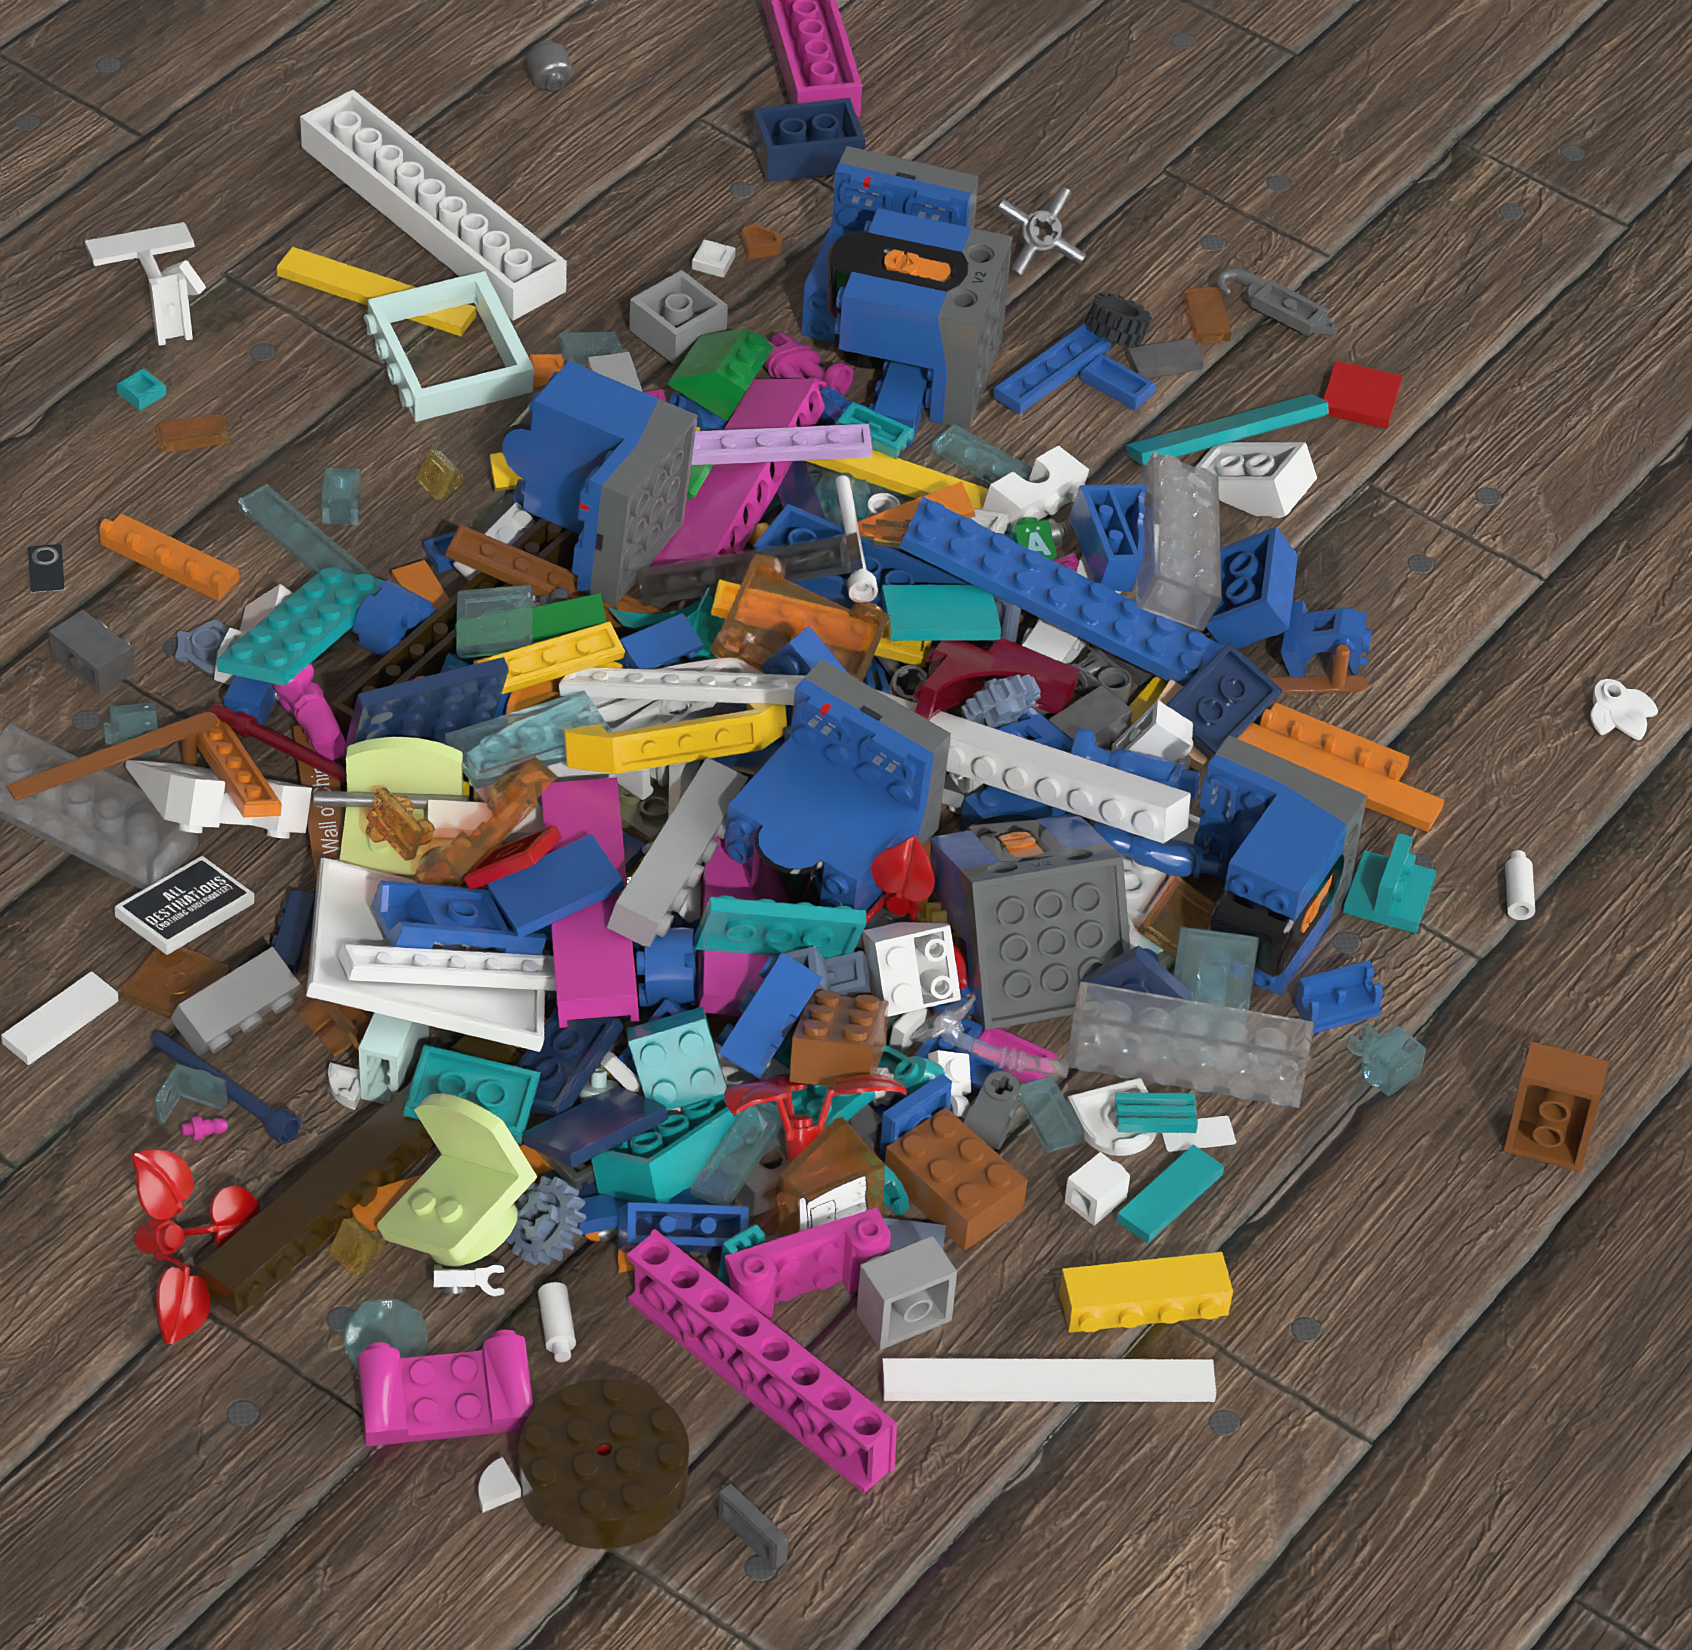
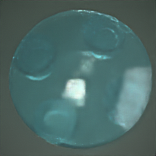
M378 1299L362 1303L349 1320L345 1331V1349L352 1364L358 1369V1354L365 1351L368 1345L378 1342L387 1343L390 1345V1348L398 1349L400 1358L425 1356L428 1346V1332L422 1314L410 1305L395 1299Z

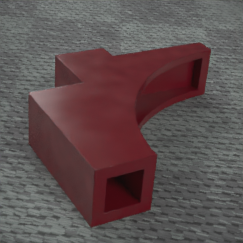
M1002 637L991 648L986 646L984 650L961 640H942L938 646L932 645L926 657L925 665L929 666L926 681L921 680L914 693L913 701L918 702L915 713L930 720L945 709L967 704V699L974 698L973 694L980 691L985 686L984 683L994 678L998 680L1011 675L1023 677L1029 674L1030 677L1035 678L1041 691V698L1035 700L1036 704L1031 707L1058 714L1066 708L1072 699L1080 669Z

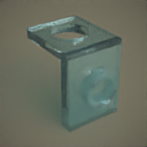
M176 1064L155 1098L157 1122L164 1124L181 1096L224 1110L228 1104L226 1080L213 1076L204 1070H195ZM171 1090L169 1099H168V1101H167V1103H166V1099H167L168 1093H169V1091Z

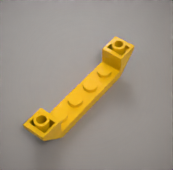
M747 703V711L608 733L601 724L564 729L566 766L572 769L617 774L703 760L707 757L716 758L763 750L784 735L783 728L787 726L785 705L769 703Z

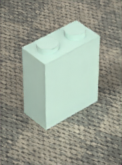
M374 1012L359 1046L361 1099L386 1104L410 1083L419 1062L423 1046L426 1045L429 1039V1025Z

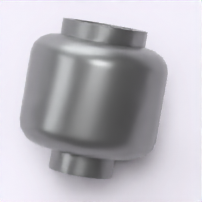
M548 40L535 44L526 58L532 81L540 89H548L549 91L560 90L573 74L572 65L565 47Z

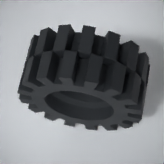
M1100 293L1099 295L1096 294L1085 319V325L1089 327L1091 332H1097L1096 335L1098 337H1106V341L1111 343L1116 341L1121 346L1125 343L1128 347H1133V345L1137 347L1142 344L1152 316H1150L1148 310H1143L1144 307L1142 305H1135V301L1131 299L1127 301L1121 295L1115 297L1113 293H1108V295Z

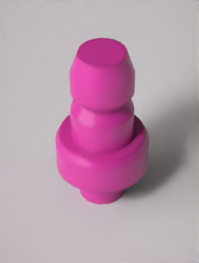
M199 1116L190 1117L189 1123L181 1124V1135H190L192 1141H198L212 1133L222 1134L227 1131V1121L222 1118H214L211 1121L209 1119L202 1120Z

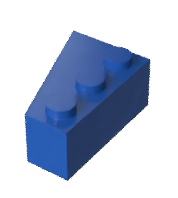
M1080 485L1069 516L1094 582L1101 583L1112 591H1132L1143 561V519L1146 509L1144 507V499L1147 485Z
M783 952L778 959L772 955L769 957L759 973V976L765 980L757 993L751 989L748 990L737 1008L743 1012V1015L736 1026L728 1022L716 1041L717 1044L722 1046L718 1052L719 1055L757 1079L761 1077L766 1066L823 978Z

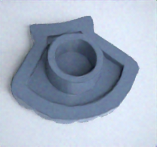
M211 620L190 632L178 631L176 660L182 663L190 662L205 675L214 676L217 652L229 628L218 620Z

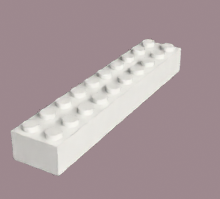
M354 90L300 116L301 143L304 150L459 277L485 271L507 316L513 321L566 292L565 259Z

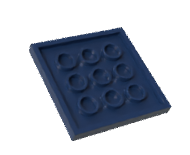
M501 657L358 694L342 756L345 770L347 747L369 739L410 737L439 742L447 746L463 742L470 745L484 740L486 736H489L509 672L505 658Z

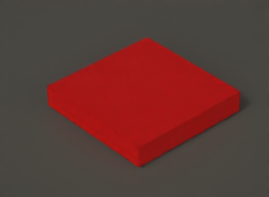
M1335 361L1323 399L1328 402L1329 414L1327 415L1388 429L1403 375Z
M552 825L493 849L466 874L464 879L469 889L473 890L535 865L562 838L557 826Z

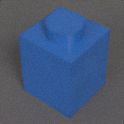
M236 675L224 697V705L237 713L244 711L256 717L257 723L263 726L276 701L273 683Z

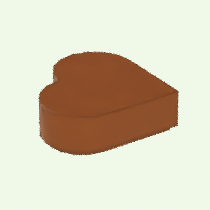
M749 224L743 227L741 231V244L748 260L775 256L781 253L783 237L780 233L766 230L761 225Z

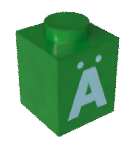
M1035 517L1019 520L1013 526L1009 535H1013L1012 541L1030 550L1037 551L1050 560L1058 558L1049 519L1038 521Z

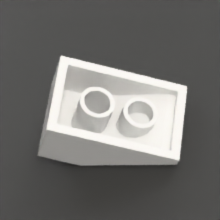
M1229 442L1212 447L1184 479V482L1189 488L1252 515L1281 518L1290 513L1291 509L1317 479L1306 442Z

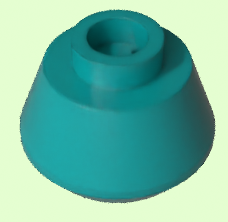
M912 1056L902 1060L897 1065L893 1077L894 1080L906 1088L907 1095L897 1092L899 1100H903L940 1074H945L944 1068L938 1062L920 1056Z

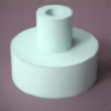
M597 1068L591 1076V1080L587 1082L579 1094V1102L583 1103L619 1086V1084L607 1079L606 1069Z

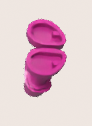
M782 331L773 336L772 342L767 340V342L775 346L764 363L771 377H776L777 379H806L803 376L806 375L807 379H816L819 391L830 386L833 390H838L842 395L850 387L854 372L848 364L836 362L825 370L818 364L820 357L816 351H812L809 346L797 342ZM809 404L810 411H812V404Z
M310 663L285 686L273 684V688L280 695L279 702L284 710L293 715L300 726L304 728L305 735L308 736V744L315 748L318 754L330 760H336L343 755L346 744L331 708L327 705L323 690L317 683L311 682L314 669Z

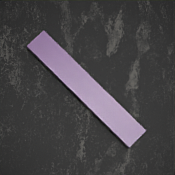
M869 424L696 431L691 465L872 457V444Z

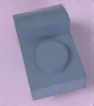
M815 946L785 953L823 977L813 993L831 990L839 993L840 996L851 997L871 992L868 959L863 951L824 959Z

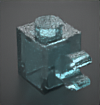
M1366 1024L1363 1026L1361 1035L1366 1041L1359 1040L1353 1034L1349 1036L1348 1049L1353 1054L1364 1057L1361 1074L1372 1086L1378 1087L1388 1097L1421 1074L1426 1048L1401 1027L1396 1026L1381 1037L1374 1027Z

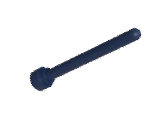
M157 1032L152 1036L151 1041L156 1048L264 1122V1128L267 1129L268 1136L282 1145L287 1144L296 1136L301 1126V1120L288 1109H272L166 1034Z

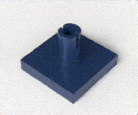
M1139 945L1085 975L1081 984L1082 989L1134 1034L1189 1005L1193 994L1158 963L1159 958L1154 951L1147 948L1143 949Z

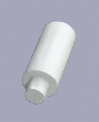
M1516 850L1511 853V859L1505 864L1507 912L1513 919L1525 920L1532 917L1535 913L1533 865L1526 858L1525 852Z
M559 1282L547 1283L538 1290L546 1348L554 1353L556 1361L565 1362L571 1358L570 1350L576 1345L568 1289L566 1285Z

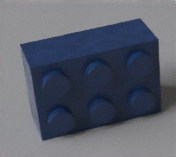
M850 98L753 109L752 141L767 182L835 174L846 146L865 150V137Z

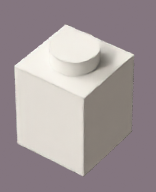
M1100 1152L1068 1177L1065 1203L1095 1226L1127 1199L1130 1174L1126 1172L1121 1164L1110 1160Z

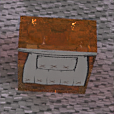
M843 1117L835 1119L779 1174V1193L776 1195L779 1207V1223L776 1224V1231L779 1238L876 1207L883 1218L885 1165Z

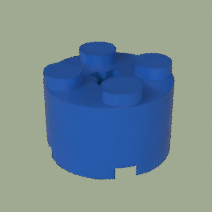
M394 581L382 582L378 585L382 590L376 596L369 594L365 598L354 622V632L359 634V640H355L356 644L380 658L386 656L437 611L429 600Z
M669 928L665 937L662 938L657 935L650 947H644L639 944V951H637V974L641 975V984H639L640 1007H660L665 999L684 1006L696 1005L697 953L694 942V928Z

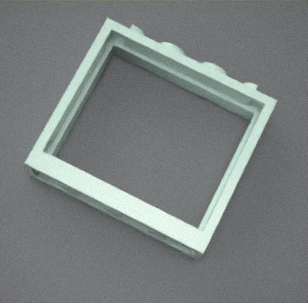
M485 271L368 300V314L364 315L367 333L374 336L378 357L380 360L385 359L390 382L392 385L397 384L402 407H408L415 422L533 392L534 367ZM474 302L506 368L422 389L390 323Z

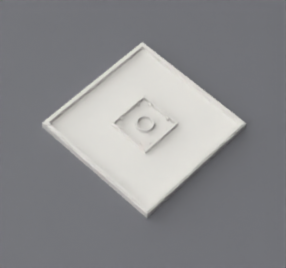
M321 858L317 873L306 996L538 1052L541 1051L544 1042L545 990L543 989L532 990L349 980L338 957L341 945L391 947L371 907L380 880L433 884ZM434 942L432 949L497 953L495 947L483 949L473 945L461 944L447 946ZM545 945L541 955H545Z

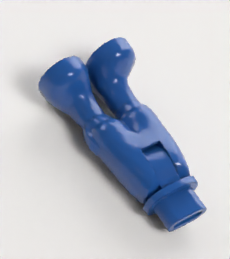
M1082 728L1078 729L1071 754L1189 792L1190 799H1197L1200 772L1185 770L1184 764L1179 763L1176 766L1175 762L1156 755L1124 749L1115 751L1101 749L1096 746L1094 732Z
M1098 821L1095 822L1094 829L1120 854L1133 859L1138 865L1179 877H1186L1191 873H1194L1195 878L1199 877V873L1217 875L1220 857L1204 854V848L1176 839H1170L1163 844Z

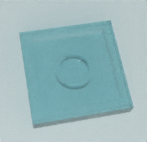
M531 585L458 591V658L498 655L533 644V590Z

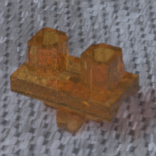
M386 787L376 789V803L366 816V819L369 821L366 827L367 837L375 843L386 840L405 861L415 859L419 846L431 842L435 826L427 818L416 820L412 816L414 811L413 803L406 795L394 797Z
M313 998L298 1013L313 1033L330 1020L334 1025L320 1035L319 1039L334 1057L347 1050L351 1045L359 1052V1046L363 1038L359 1035L357 1028L351 1021L356 1020L358 1023H363L367 1019L365 1010L342 1004L336 1005L334 1002Z

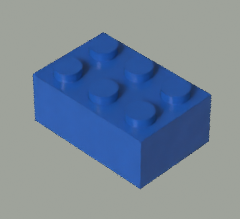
M1277 527L1214 550L1204 625L1218 643L1223 646L1229 642L1236 649L1247 647L1254 642L1271 636H1277L1289 630L1298 554Z

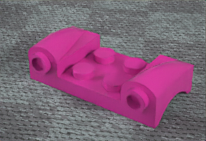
M876 1207L726 1255L725 1263L730 1289L767 1319L773 1318L774 1303L790 1301L798 1295L816 1289H827L841 1281L848 1293L858 1291L860 1265L866 1263L872 1257L884 1256L890 1253V1231Z
M512 1330L494 1332L491 1338L484 1341L483 1350L400 1358L398 1349L390 1348V1345L387 1343L378 1342L368 1345L365 1351H362L357 1356L366 1447L522 1431L526 1420L534 1410L525 1338L516 1335Z

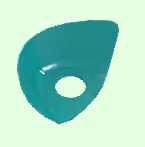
M709 587L700 600L678 611L646 614L608 608L623 626L638 632L681 613L684 614L691 625L705 600Z

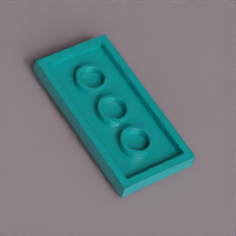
M732 896L710 897L694 936L695 950L778 957L782 952L788 953L815 946L824 959H829L854 952L866 926V910H855L848 906L820 907L806 902L786 904L776 903L770 899L752 901L740 900Z

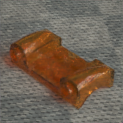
M535 756L519 762L503 772L493 785L486 800L487 807L493 816L486 823L482 822L470 836L462 830L451 843L433 847L425 852L420 858L414 874L417 884L459 887L465 881L466 874L488 853L497 848L539 804L537 798L558 776Z

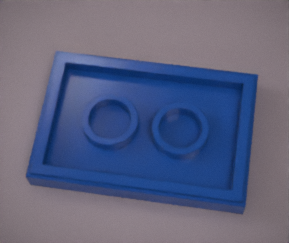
M593 834L543 856L533 866L487 884L490 894L519 938L625 889L623 879Z

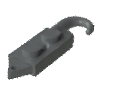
M1240 268L1225 269L1218 274L1216 285L1224 294L1228 295L1231 292L1225 285V281L1236 280L1249 287L1247 300L1251 303V307L1307 336L1311 333L1336 336L1338 328L1327 315L1328 309L1272 280L1268 282Z

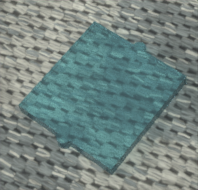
M616 332L559 333L558 336L563 349L562 357L567 359V362L571 361L587 369L588 357L627 352L626 349L622 348Z

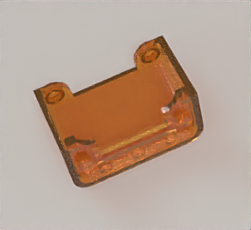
M755 552L711 646L713 654L718 658H738L765 674L759 666L810 626L849 675L863 682L891 615L883 612L881 607L872 602L855 604L851 610L785 580L786 571L781 566L780 560L771 555H760Z

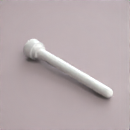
M842 475L836 479L835 484L852 574L847 580L848 593L854 602L867 603L877 596L878 587L875 576L866 569L850 481L848 477Z

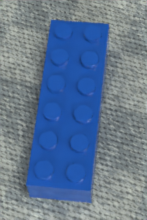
M790 504L786 505L755 543L750 575L751 578L774 586L804 601L885 621L886 618L881 599L882 585H973L951 573L860 535L866 569L876 578L878 594L870 602H854L849 597L847 580L852 574L844 527ZM932 641L931 647L932 645L938 646L941 641Z

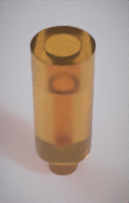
M876 519V525L862 523L860 538L874 539L873 545L899 548L910 523Z

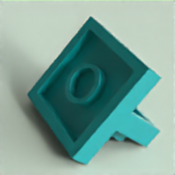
M1398 833L1390 857L1364 850L1347 895L1343 913L1417 933L1436 879L1437 870L1414 864L1416 854L1410 852L1413 837Z

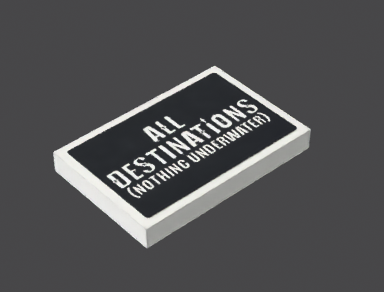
M201 856L116 905L115 917L168 955L253 905L254 893Z

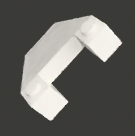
M126 760L127 770L163 819L180 823L179 830L202 833L203 826L219 827V823L265 828L267 829V836L289 839L290 832L306 833L312 792L310 787L266 779L282 803L281 816L243 818L224 789L225 781L219 780L210 768L179 763Z

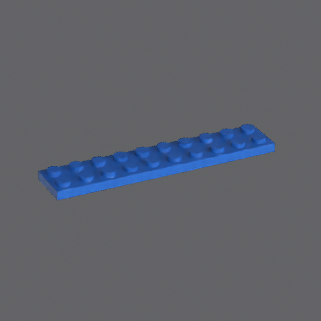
M922 497L899 548L1166 681L1171 679L1183 687L1224 647L1207 638L1204 634L1195 632L1175 622L1170 617L1161 615L1133 599H1128L1110 590L1107 586L1096 583L1076 573L1073 569L1064 567L1044 557L1041 553L1030 550L1010 540L1007 536L998 534L978 524L973 519L965 518L945 508L942 504L933 502L925 497Z

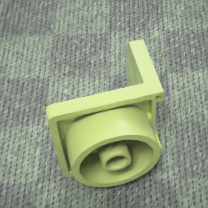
M384 737L361 741L347 747V792L463 795V753L450 746L420 738ZM346 807L339 862L433 885L452 886L455 883L459 838L428 837L427 809Z
M432 1094L426 1097L414 1111L442 1155L378 1222L377 1228L387 1241L429 1253L441 1265L461 1266L485 1257L508 1238L518 1218V1210L514 1202L537 1178V1175L500 1118L466 1099L449 1094Z

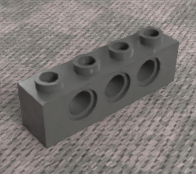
M867 1104L827 1139L817 1137L819 1156L811 1160L793 1161L786 1158L784 1130L768 1135L761 1143L747 1151L736 1153L726 1162V1177L735 1191L736 1200L742 1206L749 1207V1214L753 1218L840 1170L853 1156L859 1153L868 1154L879 1148L882 1118Z

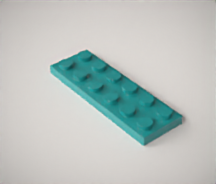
M335 567L323 568L217 658L218 672L285 686L354 625L358 610L369 594L376 596L382 590L378 585L385 581L375 579L369 574L355 575L342 572L341 569Z

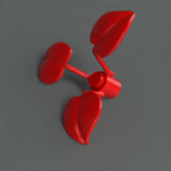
M912 835L901 843L883 850L874 858L871 865V875L878 887L887 893L882 894L879 901L866 913V924L883 906H887V909L894 915L901 916L908 913L910 915V922L917 923L919 907L916 905V902L924 901L931 895L935 886V878L927 853L917 837ZM953 944L959 989L962 990L969 984L966 963L959 949Z
M790 1074L753 1079L739 1085L727 1087L724 1091V1100L733 1116H736L748 1107L775 1101L785 1131L786 1158L793 1161L815 1159L819 1156L817 1135H825L824 1125L835 1095L874 1091H896L907 1095L906 1088L896 1080L879 1074H863L837 1079L836 1085L829 1086L817 1124L812 1122L811 1115H795L791 1098L792 1091L806 1089L807 1084L790 1082Z
M159 1149L143 1150L132 1153L130 1157L135 1169L138 1199L144 1212L151 1219H149V1222H143L139 1225L135 1233V1243L142 1253L155 1254L157 1261H165L174 1267L164 1270L158 1281L156 1291L157 1313L161 1334L165 1344H173L196 1331L205 1322L210 1311V1294L208 1286L202 1277L197 1275L189 1276V1266L168 1254L174 1253L181 1247L184 1236L215 1232L216 1247L219 1249L262 1211L260 1204L246 1189L239 1186H227L216 1192L211 1201L209 1212L213 1225L181 1229L175 1222L168 1220L183 1211L184 1206L181 1201L188 1198L192 1193L193 1177L191 1170L185 1160L175 1153Z

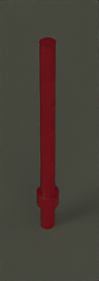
M218 702L211 707L210 712L214 713L218 720L232 726V730L245 738L251 736L347 785V773L344 766L257 723L256 717L244 711L237 713Z

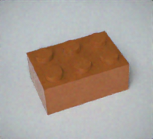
M831 990L813 993L806 1003L792 1037L790 1082L833 1086L836 1085V1080L840 1078L875 1074L886 1046L889 1002L880 1001L872 995H859L856 998L840 996L839 993Z
M1531 1041L1504 1152L1581 1172L1609 1061Z
M946 1107L886 1147L885 1165L894 1172L902 1183L908 1200L934 1224L946 1225L945 1234L964 1251L1024 1210L1027 1180Z

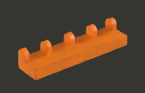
M122 513L114 521L105 518L100 524L101 545L217 601L240 580L239 569Z
M1275 702L1270 710L1265 709L1262 715L1260 726L1399 781L1408 767L1410 756Z

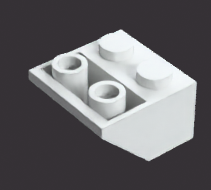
M897 922L863 930L862 935L865 954L868 959L872 996L877 997L880 1001L889 1002L888 1017L961 1000L951 929L948 923Z

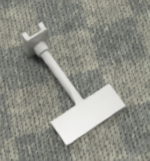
M184 222L85 241V247L94 266L134 258L140 260L149 279L155 336L159 346L165 345V339L184 335L186 340L193 339L186 278L183 273L162 276L153 257L155 254L194 247V241Z

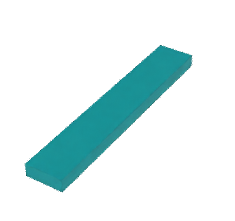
M1313 394L1301 396L1127 445L1128 457L1143 466L1326 416L1329 414L1328 402Z

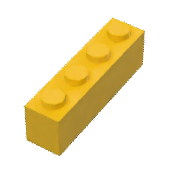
M1223 1252L1062 1269L1059 1291L1069 1333L1080 1331L1095 1332L1100 1329L1117 1327L1134 1328L1139 1325L1163 1322L1172 1324L1181 1320L1200 1318L1215 1319L1220 1316L1229 1315L1233 1294Z

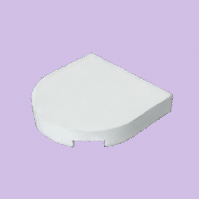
M1141 1077L1068 1096L1067 1107L1083 1138L1098 1151L1115 1156L1132 1155L1146 1149L1156 1137L1157 1133L1117 1132L1116 1093H1149ZM1125 1116V1118H1147L1146 1116Z

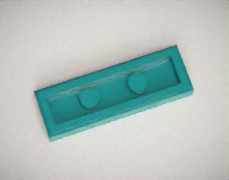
M1192 1145L1118 1212L1117 1223L1148 1244L1223 1175L1224 1166L1195 1145Z

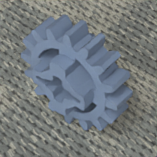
M1029 674L1023 677L1011 675L998 680L994 678L984 683L985 686L973 694L974 698L966 700L967 704L961 707V714L966 720L991 728L1015 723L1023 713L1029 711L1028 707L1036 704L1035 700L1041 698V691L1035 678L1030 677Z
M543 1176L539 1185L532 1182L528 1187L529 1192L526 1195L522 1193L518 1198L520 1203L517 1206V1222L506 1242L514 1245L512 1253L521 1257V1259L533 1265H537L539 1262L549 1266L551 1258L558 1261L563 1260L562 1250L564 1248L570 1250L575 1248L571 1240L574 1236H582L583 1232L577 1226L578 1223L586 1220V1215L579 1212L585 1205V1200L577 1197L580 1192L577 1188L558 1177H554L551 1180Z

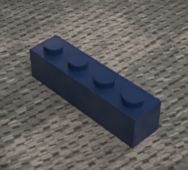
M291 890L289 900H284V917L279 918V934L274 935L272 947L296 977L314 917L315 893Z

